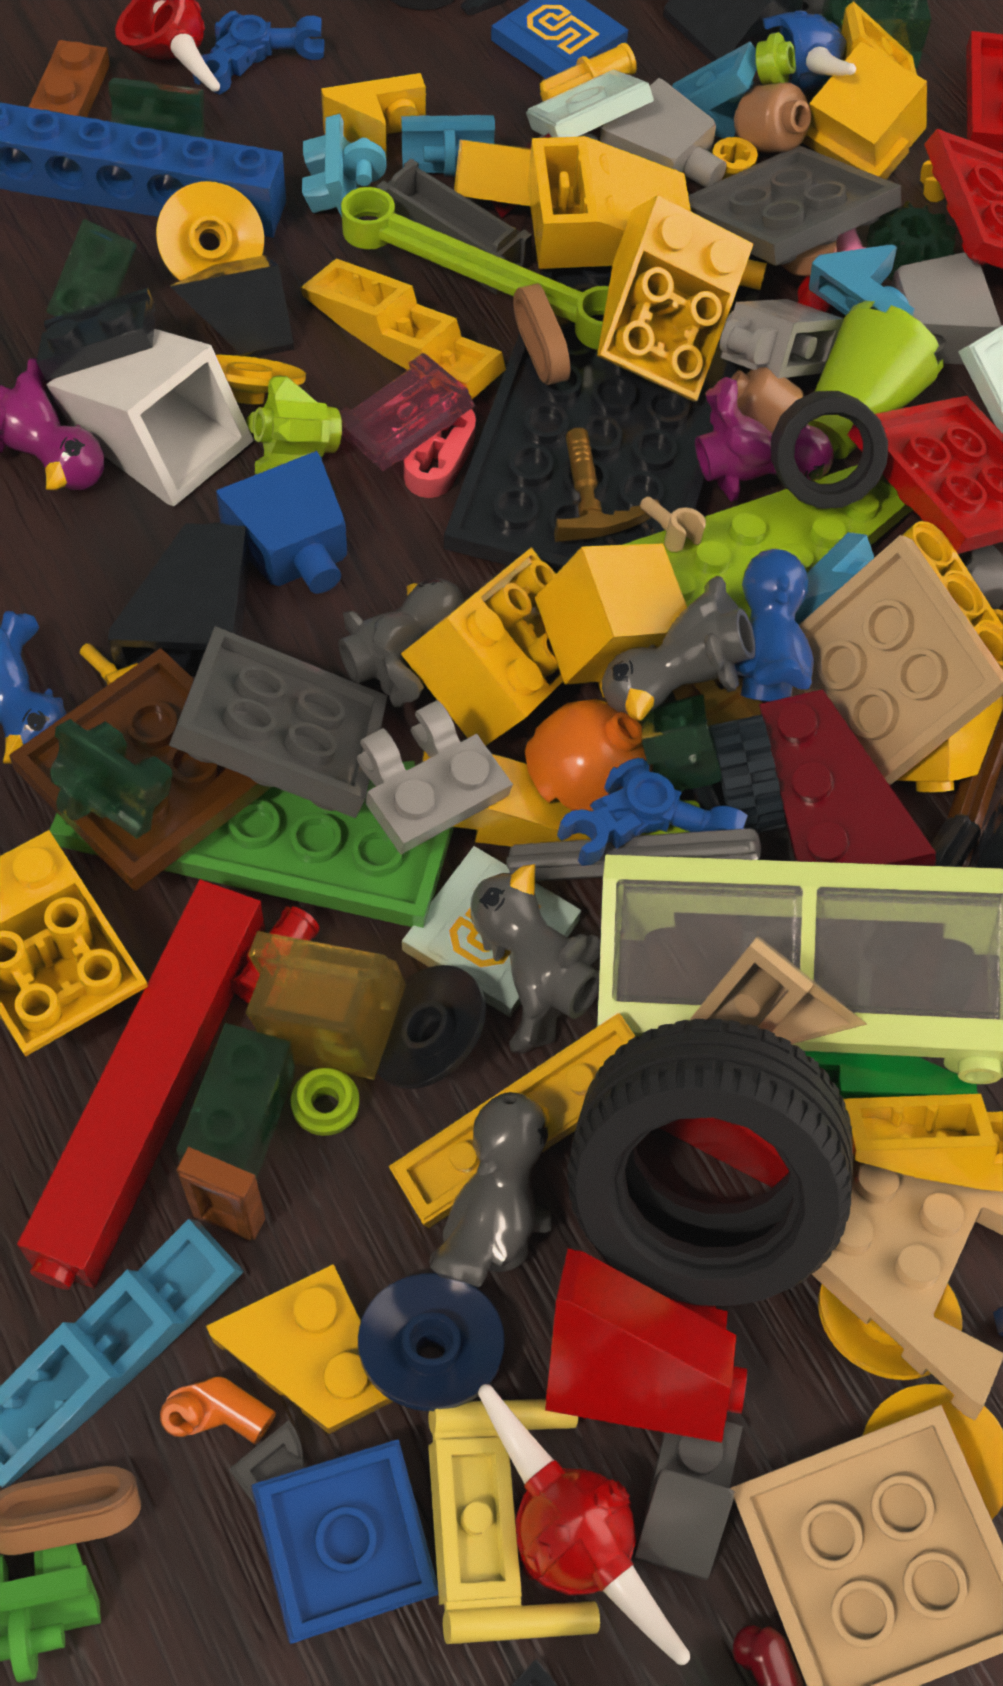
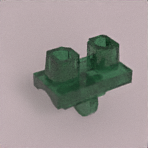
M115 77L109 81V94L112 104L111 122L204 138V90Z
M83 219L46 312L57 317L116 298L137 244Z
M71 719L56 726L55 737L59 740V751L51 766L50 776L51 782L60 788L56 800L57 810L70 820H78L92 811L100 818L108 817L136 839L150 831L154 807L169 795L173 774L171 767L155 756L146 757L135 765L125 758L127 742L123 734L106 721L89 730H85Z

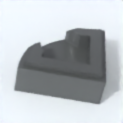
M287 1421L229 1469L232 1476L254 1505L250 1485L305 1468L303 1449L291 1422Z

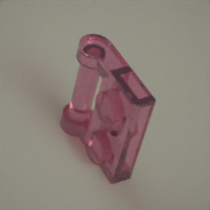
M421 353L408 362L410 369L352 410L346 406L339 411L342 420L343 437L348 443H354L382 471H385L394 463L405 459L411 451L439 431L450 427L457 418L475 406L468 389L425 353Z

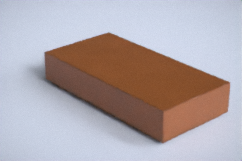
M188 1147L177 1168V1172L193 1217L246 1240H255L266 1219L256 1176Z

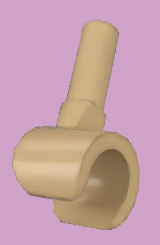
M646 497L642 500L640 504L641 509L666 530L664 544L669 551L677 552L682 550L686 537L693 544L698 545L701 543L706 520L700 512L692 508H678L673 513H670L651 497Z

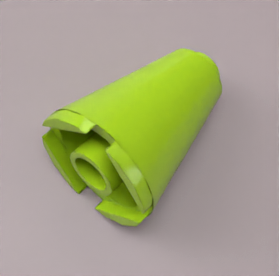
M866 300L854 305L845 316L815 392H843L858 398L874 414L902 409L931 385L943 368V359L937 363L934 355L939 344L932 333L919 320L903 309L891 305L885 313L870 309L875 301ZM823 415L808 423V425L818 428L827 435L833 446L834 459L846 458L857 448V445L847 435L853 426L849 419L839 415Z

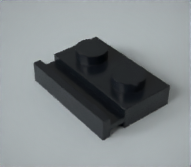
M149 289L138 290L45 320L44 327L46 332L41 335L36 362L46 381L152 348L155 317L152 312L157 310V306Z

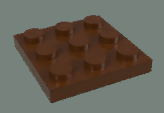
M161 648L9 755L14 770L134 891H137L272 788L260 785L246 775L215 763L196 760L187 752L169 746L194 679Z

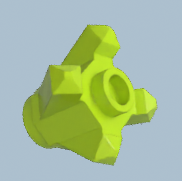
M279 375L270 379L268 399L265 406L258 407L256 411L246 418V424L250 432L254 434L257 442L263 443L264 456L255 461V474L262 473L315 451L318 452L320 457L324 453H335L340 445L342 420L339 410L335 407H327L326 403L315 401L287 376Z

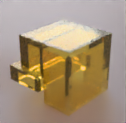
M257 931L248 956L260 976L246 1014L274 1059L314 1068H333L348 1075L374 1080L406 987L396 961L387 959L386 955Z

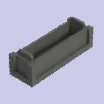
M409 159L404 163V167L392 177L391 181L388 183L382 181L377 185L378 189L387 192L393 198L396 214L526 269L530 266L532 234L526 230L519 232L513 226L503 222L419 169V163L413 159ZM474 280L475 282L479 283L480 285H482L483 287H485L486 289H488L496 295L499 292H501L495 288H492L488 285H485L481 282Z

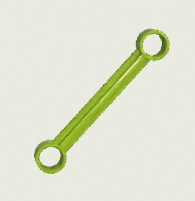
M357 188L350 191L341 202L342 232L345 240L351 245L361 249H377L389 243L513 297L518 287L538 283L543 288L554 314L574 322L577 338L584 345L598 350L603 322L595 320L590 316L604 315L609 286H596L580 292L396 214L393 198L387 192L378 188ZM364 216H374L378 217L379 219L361 220L357 218Z

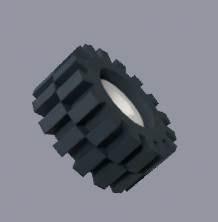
M757 715L710 725L725 806L739 809L748 816L743 828L755 829L758 834L785 828L780 786L763 716Z

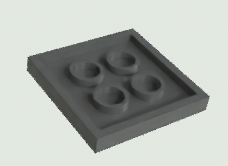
M798 146L795 149L783 152L690 194L688 197L691 212L753 243L750 254L765 260L771 265H784L794 261L797 255L818 245L832 243L839 238V235L858 226L872 224L878 221L881 215L900 207L901 185L805 147Z
M215 626L169 746L187 752L191 757L201 762L215 763L246 775L260 785L276 787L310 800L322 809L338 811L356 818L366 799L370 780L357 761V755L365 752L360 741L381 729L387 695Z

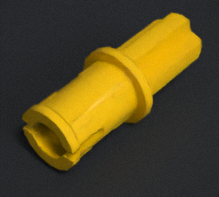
M624 42L593 58L588 59L586 56L578 58L575 66L544 79L540 83L542 101L544 102L612 69L627 75L635 74L637 64L633 51Z

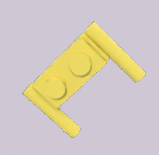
M546 1399L503 1400L527 1430L576 1428L578 1423V1416L545 1411ZM469 1401L458 1407L429 1411V1428L433 1435V1442L428 1445L438 1595L439 1605H444L445 1608L443 1635L446 1644L597 1634L600 1628V1613L595 1601L521 1605L522 1593L510 1457L482 1401Z

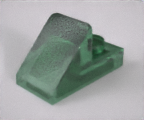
M704 694L661 704L654 711L646 715L642 720V744L648 765L652 764L654 773H659L666 777L674 789L678 791L714 784L721 780V770L715 751Z

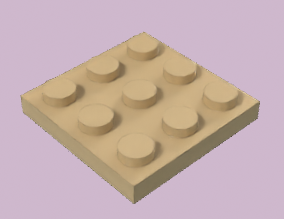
M898 536L799 624L811 647L814 666L811 678L812 684L809 689L793 687L792 696L823 689L889 785L894 783L1003 695L1002 668L914 541L905 536Z
M942 1405L730 1488L735 1491V1502L807 1686H919L1003 1653V1544Z

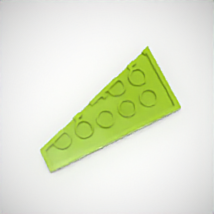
M858 465L826 475L819 480H814V482L819 484L836 483L847 478ZM881 475L878 484L861 500L843 508L819 509L799 501L788 489L704 517L706 525L701 543L698 545L693 544L686 537L683 549L671 552L664 544L666 530L623 545L663 543L687 607L704 593V586L710 579L715 576L722 577L726 583V592L738 608L745 611L750 620L751 609L745 598L742 582L745 569L751 559L760 552L770 549L786 550L797 556L808 573L848 532L867 535L871 546L913 509L900 500L896 489Z

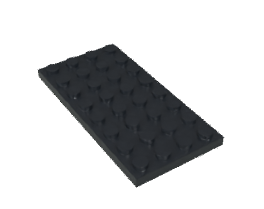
M751 257L748 258L749 260L767 263L764 260ZM612 266L543 269L541 275L584 292L596 286H609ZM738 286L728 316L734 310L736 302L758 301L761 290ZM556 314L554 315L562 330L568 348L570 376L567 381L546 385L540 380L519 333L444 533V549L510 565L532 547L539 558L547 563L557 574L581 547L623 545L664 531L661 524L651 517L641 524L617 533L595 538L555 542L554 531L557 519L579 517L578 504L581 502L580 493L574 488L566 442L567 432L574 428H583L587 430L597 479V487L594 493L595 499L601 502L602 513L613 515L614 511H629L630 507L639 506L646 497L657 499L660 505L670 513H673L678 508H692L696 510L705 477L698 463L695 438L713 432L714 429L710 422L712 408L707 401L705 393L710 388H714L717 382L724 377L731 378L737 372L739 364L721 358L720 339L698 400L693 402L598 357L597 349L584 345L577 338L575 323ZM602 314L590 316L595 320L603 322L604 315Z

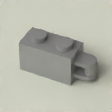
M789 299L736 302L734 310L725 322L720 338L721 358L752 370L766 367L778 379L819 374L823 372L843 318Z

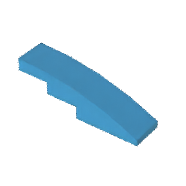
M188 1219L138 1271L127 1269L75 1323L63 1322L0 1386V1486L2 1488L13 1484L130 1383L244 1272L198 1220Z

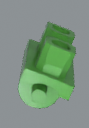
M76 1543L35 1551V1576L9 1581L7 1563L3 1555H0V1662L11 1659L13 1673L18 1683L34 1680L37 1677L38 1653L65 1647L64 1631L101 1623L100 1600L87 1566L83 1565Z

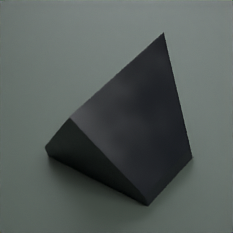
M268 255L215 264L170 286L239 352L240 356L260 357L294 350L279 265Z

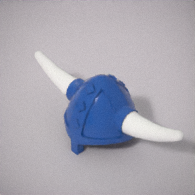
M799 10L763 18L765 29L780 26V33L783 35L785 42H792L795 49L796 71L794 74H790L788 82L798 86L804 95L813 93L819 86L828 81L831 76L853 75L856 72L855 64L843 61L847 41L840 32V28L833 22L829 23L826 21V18L822 15L808 14L806 11Z

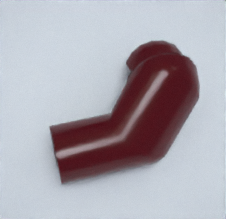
M751 1624L739 1630L733 1643L734 1659L744 1669L752 1670L758 1686H803V1680L788 1641L779 1631L770 1626L761 1629Z

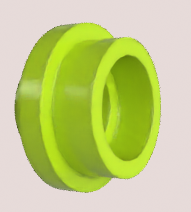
M780 32L772 33L766 41L758 42L755 57L758 76L762 84L788 82L790 74H794L796 71L795 49L792 42H785Z
M319 1068L312 1070L298 1080L292 1091L291 1108L295 1120L304 1130L315 1135L329 1136L342 1132L352 1124L359 1111L360 1101L357 1086L347 1074L337 1069ZM329 1095L338 1101V1105L333 1111L322 1113L313 1107L315 1100L321 1096Z

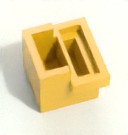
M861 41L845 60L855 64L856 72L853 75L832 76L809 103L811 121L808 133L802 143L817 153L887 179L909 153V148L926 129L927 81Z
M663 543L581 547L535 597L564 684L598 682L603 698L605 697L602 691V678L608 664L618 654L634 647L648 648L652 644L656 645L657 648L661 646L672 623L687 608Z

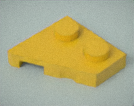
M334 1264L206 1326L214 1344L222 1350L226 1349L254 1371L261 1381L279 1395L287 1397L301 1408L304 1415L329 1434L393 1402L375 1388L363 1370L358 1352V1332L361 1321Z

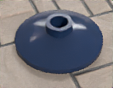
M436 1273L408 1276L384 1288L366 1308L358 1332L359 1358L370 1382L378 1391L393 1402L421 1411L455 1408L476 1398L479 1388L484 1384H490L496 1376L504 1351L502 1322L491 1301L473 1285L441 1278ZM432 1346L438 1348L443 1353V1356L429 1359L418 1355L417 1352L424 1347Z

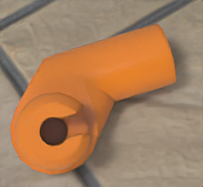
M212 1377L172 1391L161 1407L160 1422L167 1433L175 1437L194 1435L215 1427L227 1425L255 1445L269 1429L276 1412L227 1378Z

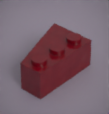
M823 689L759 704L760 713L763 716L767 736H769L772 757H774L784 809L783 813L795 861L936 866L935 850Z

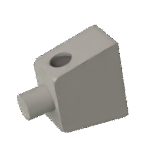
M658 78L650 85L654 99L653 102L618 117L601 128L599 142L676 169L685 174L686 184L693 180L706 188L721 181L726 171V162L712 154L716 130L714 119L661 78Z
M965 252L903 265L895 271L891 287L899 290L907 298L909 305L915 308L913 317L919 320L936 338L939 344L934 353L937 363L943 359L944 364L964 365L958 351L1001 326L981 265L971 260Z

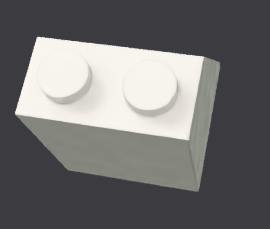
M154 329L153 346L150 349L55 378L46 384L68 426H76L78 424L91 432L100 443L103 454L107 459L165 503L172 506L177 505L254 441L212 346Z

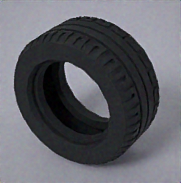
M682 1020L675 1022V1024L660 1025L658 1029H649L642 1036H636L628 1040V1044L621 1045L615 1051V1055H611L604 1061V1065L598 1069L595 1079L590 1083L572 1142L567 1168L569 1199L572 1201L571 1206L574 1214L578 1217L577 1221L580 1228L585 1232L584 1235L594 1245L598 1253L618 1271L670 1299L693 1305L735 1306L762 1301L802 1283L810 1274L821 1268V1265L831 1256L832 1250L840 1243V1237L844 1235L846 1222L850 1215L853 1169L852 1126L850 1125L848 1111L845 1110L843 1097L839 1095V1089L834 1082L829 1080L830 1077L823 1068L818 1067L819 1063L812 1057L806 1056L800 1047L792 1045L791 1041L783 1037H777L775 1033L758 1028V1026L745 1025L733 1020ZM716 1118L747 1127L774 1146L787 1166L789 1173L769 1192L747 1201L708 1203L675 1193L655 1179L638 1155L636 1146L650 1131L678 1119Z

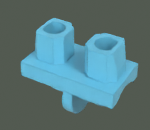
M341 114L326 117L325 135L303 141V156L311 176L302 178V193L314 214L337 208L342 217L341 202L345 195L359 188V185H370L371 182L380 179L386 171L387 159L385 151L381 146L371 142L368 138H360L350 143L343 136L344 121Z

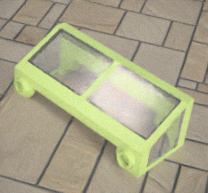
M605 855L598 1026L617 1013H620L636 1037L642 1036L649 1029H658L660 1025L675 1024V1022L682 1020L690 1021L693 1014L755 938L759 936L867 1023V1025L792 1045L800 1047L803 1051L944 1058V1066L948 1070L957 1073L960 1080L971 1084H990L1003 1078V869Z

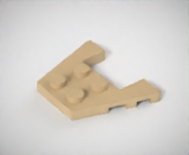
M853 1155L850 1215L846 1222L844 1235L840 1237V1243L832 1250L828 1260L812 1275L866 1325L872 1320L904 1348L901 1357L920 1375L929 1371L954 1394L951 1403L965 1416L976 1420L984 1407L1000 1368L1003 1353L935 1318L934 1312L974 1223L977 1222L1003 1235V1192L980 1190L919 1179L855 1161Z

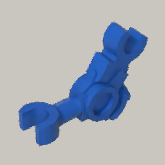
M230 11L225 14L219 22L216 21L215 23L216 46L211 49L210 54L201 55L220 84V89L215 93L220 95L226 92L231 86L232 75L235 74L240 77L252 63H258L267 56H271L273 49H294L303 58L309 60L324 58V39L308 38L321 37V17L305 16L297 22L296 27L272 28L271 22H265L256 15L243 16L238 14L237 11ZM193 75L194 82L200 85L202 82Z
M643 758L628 760L619 767H613L604 786L605 791L609 795L592 802L590 807L593 811L581 809L566 814L560 822L557 836L561 841L576 833H582L591 838V842L581 847L578 862L581 866H588L600 860L604 854L606 844L609 842L617 849L642 833L656 832L657 830L667 832L669 825L689 832L740 829L744 827L748 815L739 809L729 806H717L710 810H705L680 801L681 791L675 790L666 777L659 773L649 772L648 761H645Z

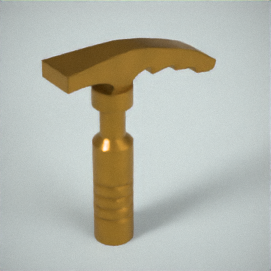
M574 428L568 431L566 442L574 488L580 493L581 502L578 504V518L557 519L554 531L555 542L601 537L634 527L651 518L650 515L641 509L640 505L630 507L629 511H614L613 515L602 513L601 502L595 499L594 490L597 487V479L588 432L583 428Z

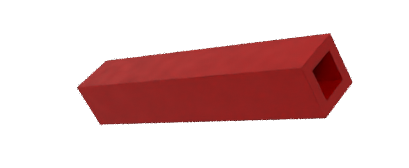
M201 879L199 880L148 981V987L144 989L17 1243L28 1262L33 1265L30 1273L37 1279L64 1290H70L74 1281L95 1289L235 994L231 983L244 969L242 967V959L251 947L258 946L265 931L260 900Z

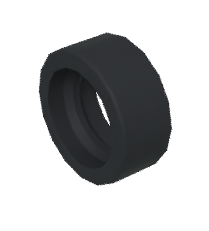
M816 391L796 400L779 417L771 436V461L779 480L799 501L819 509L843 508L861 500L878 484L887 464L888 439L881 420L858 398L840 391ZM823 415H839L849 419L859 429L863 440L862 457L857 468L847 478L832 484H819L807 479L799 471L794 459L795 443L800 431L810 421Z

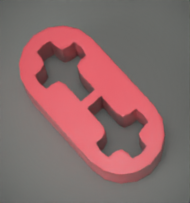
M447 400L441 401L429 409L404 456V481L410 492L419 497L434 498L447 493L453 486L475 441L476 418L468 405L460 401ZM451 425L457 426L451 430L447 439L441 438L442 431H447ZM433 458L438 460V468L433 467L429 473L421 472L428 469Z

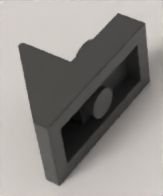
M726 1421L722 1443L663 1432L633 1559L705 1581L708 1580L734 1499L735 1491L730 1489L743 1426Z

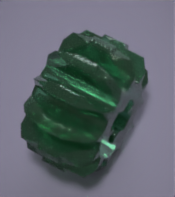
M906 200L901 209L896 208L881 215L878 221L870 225L866 238L868 242L866 248L895 245L897 247L892 271L886 278L892 283L895 271L903 265L954 255L956 229L946 224V214H932L929 212L928 204L921 209L914 208Z

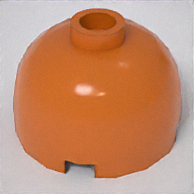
M598 699L567 703L554 711L535 729L534 736L527 742L525 748L528 773L539 794L548 803L557 798L572 811L581 809L593 811L590 807L591 803L609 795L605 791L604 786L613 767H619L628 760L643 758L645 761H648L649 772H652L654 765L649 740L639 722L624 712H616L607 702Z

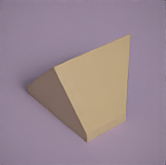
M759 936L755 938L690 1018V1020H733L745 1025L758 1026V1028L775 1033L777 1037H783L791 1041V1044L867 1025V1023Z

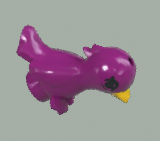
M29 358L26 371L20 373L17 377L14 388L10 389L0 385V454L7 445L16 451L35 455L45 467L46 490L57 491L63 487L69 490H85L99 480L104 470V454L100 443L91 432L78 424L76 426L60 425L56 410L47 398V393L50 390L46 384L52 380L46 381L36 362L37 358Z
M724 377L717 382L714 388H710L705 393L707 401L712 408L710 422L714 429L713 432L695 438V449L698 463L707 481L715 480L727 498L733 502L738 500L741 489L740 481L753 480L767 474H777L771 461V436L773 433L762 423L742 414L737 404V380ZM808 424L800 431L795 443L794 454L799 471L811 481L821 479L829 472L834 462L833 446L827 435L818 428Z

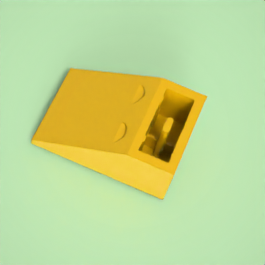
M586 136L532 138L528 192L539 269L613 266V261L631 211L657 195L691 211L685 174Z
M659 195L634 208L631 211L613 261L597 356L693 402L697 401L750 256L753 243Z
M532 547L401 653L435 698L446 708L451 718L466 737L469 738L477 734L485 746L525 719L563 682L535 601L537 594L556 574L547 563L539 558Z
M50 830L0 856V1018L26 1057L148 987L147 981Z

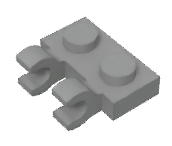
M438 700L417 710L415 713L420 723L411 728V733L418 745L430 758L406 771L398 748L385 729L382 728L360 741L365 752L357 755V761L363 772L376 786L367 792L365 804L400 855L509 796L513 783L477 734L460 742L448 711Z

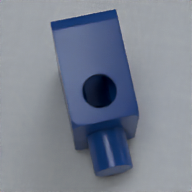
M317 451L216 490L221 523L246 527L250 562L271 585L281 586L302 577L310 591L315 594L327 592L337 585L341 579V572L335 563L342 561L347 555L346 525L324 464Z

